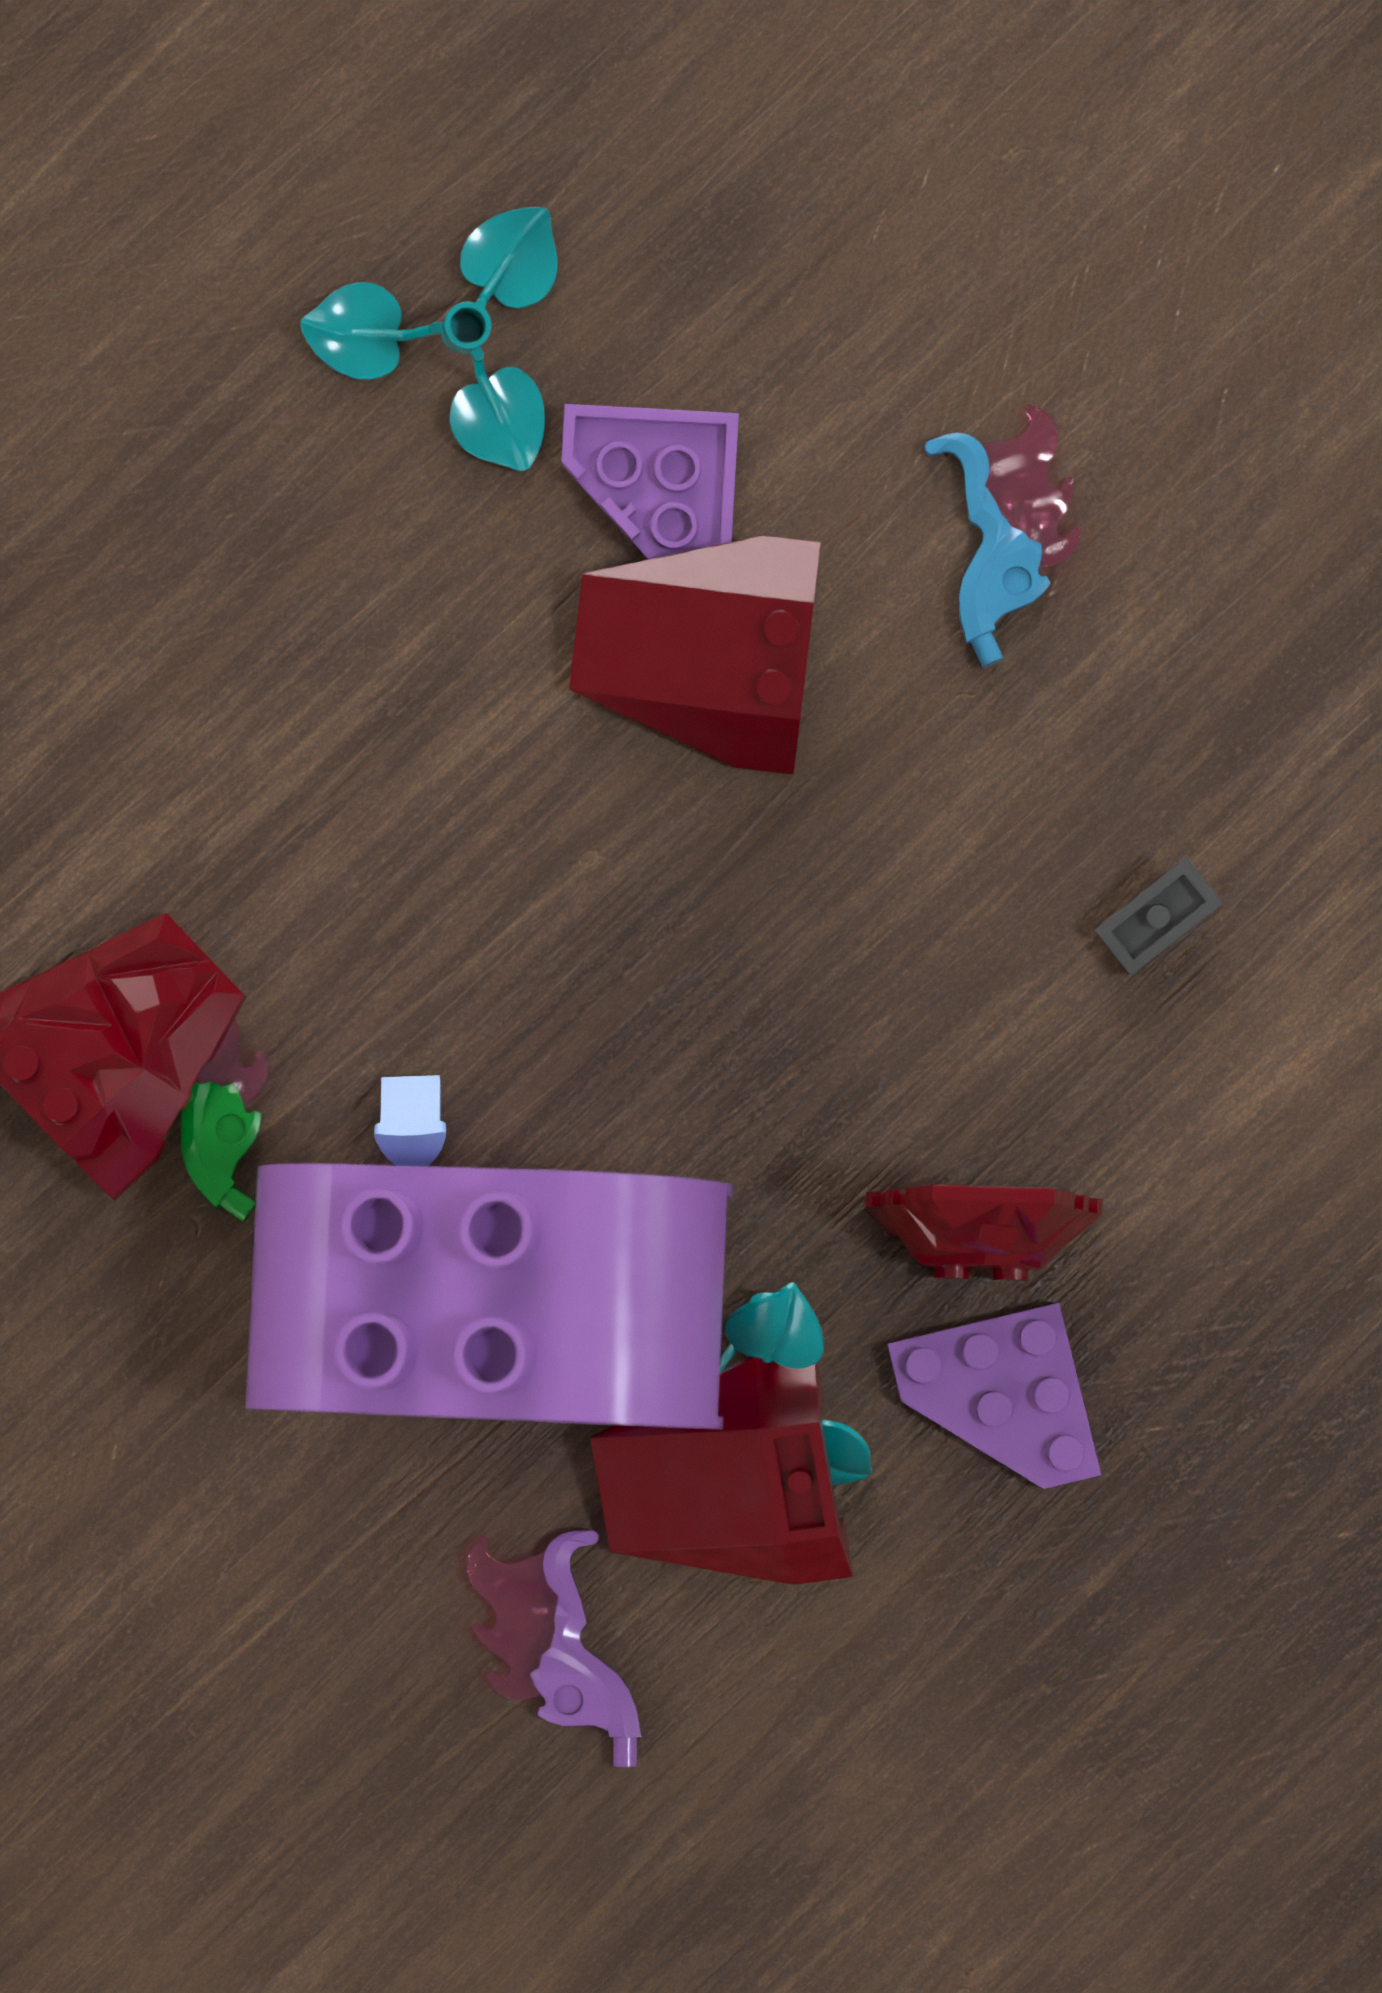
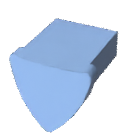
M440 1075L381 1077L380 1123L374 1126V1138L382 1153L396 1166L428 1167L442 1150L446 1138V1123L441 1121Z

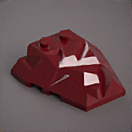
M164 913L0 993V1084L52 1140L113 1200H116L159 1159L167 1144L163 1141L180 1109L185 1111L194 1095L190 1091L206 1061L212 1062L247 997L167 913Z
M924 1185L905 1188V1193H901L900 1189H889L886 1192H866L864 1195V1210L889 1235L899 1236L911 1257L921 1267H934V1278L969 1279V1268L993 1269V1280L1028 1281V1270L1042 1269L1063 1247L1102 1215L1103 1199L1089 1198L1087 1195H1075L1074 1192L1057 1188Z

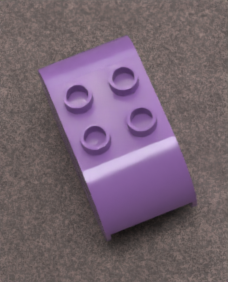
M270 1164L258 1166L245 1409L723 1429V1417L718 1416L726 1209L727 1200L733 1199V1185L692 1178L589 1171L353 1164Z

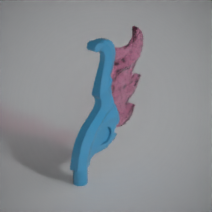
M1027 404L1025 412L1028 414L1031 424L1027 431L1016 439L1003 442H979L968 434L951 433L929 440L924 448L925 454L929 457L949 453L960 461L964 471L965 499L969 524L977 527L982 534V544L962 579L958 597L959 619L966 645L972 644L982 668L989 667L1004 658L992 634L995 631L994 625L1003 615L1034 603L1044 594L1051 582L1047 576H1040L1038 569L1051 568L1064 563L1074 554L1080 542L1081 527H1074L1067 538L1057 534L1056 529L1059 519L1067 510L1073 495V478L1068 477L1060 489L1050 485L1047 475L1049 463L1057 450L1058 434L1056 425L1048 413L1030 404Z

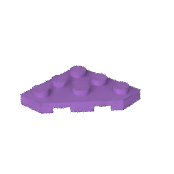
M565 404L562 466L647 560L732 542L739 413Z
M1059 1303L887 1344L900 1402L1022 1475L1040 1488L1046 1489L1101 1475Z

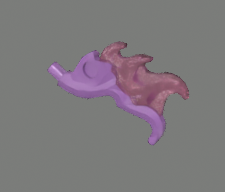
M594 1530L563 1533L551 1541L544 1553L516 1563H502L493 1559L487 1554L488 1538L486 1536L481 1537L468 1554L467 1572L475 1591L487 1599L495 1610L497 1623L491 1630L479 1622H475L473 1627L481 1643L491 1652L502 1657L511 1669V1673L505 1679L493 1672L486 1675L493 1689L502 1696L514 1700H528L542 1695L546 1703L544 1706L539 1707L538 1716L546 1721L561 1726L595 1725L607 1730L609 1737H613V1766L637 1767V1737H642L637 1708L631 1692L618 1673L585 1649L580 1640L581 1631L587 1624V1620L571 1573L570 1559L578 1547L596 1544L599 1540L598 1533Z

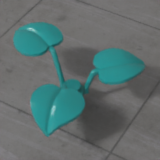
M544 207L513 209L487 220L470 234L460 254V270L468 282L484 289L475 303L461 302L453 306L442 322H433L430 325L408 330H397L401 323L402 313L399 303L394 296L385 288L374 283L358 282L337 289L301 319L300 329L313 352L325 364L340 374L358 380H372L381 378L396 368L399 362L397 341H409L432 335H441L444 344L453 352L470 354L474 373L479 383L463 387L452 401L449 421L454 438L466 452L478 459L519 472L529 469L539 452L544 435L545 412L541 393L530 376L516 367L502 368L488 379L481 346L488 339L491 332V319L485 307L492 295L502 305L518 309L538 303L551 290L556 279L558 257L552 233L550 212Z
M793 1282L775 1293L763 1292L754 1295L749 1300V1303L737 1308L729 1315L725 1325V1334L730 1344L720 1358V1372L727 1369L738 1351L745 1354L747 1358H762L765 1363H770L773 1360L779 1365L791 1369L807 1368L820 1360L825 1344L822 1329L811 1306ZM822 1420L833 1485L856 1482L872 1474L871 1452L865 1440L855 1430L843 1423Z

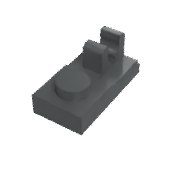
M1186 857L1095 931L1132 976L1224 902L1190 859Z

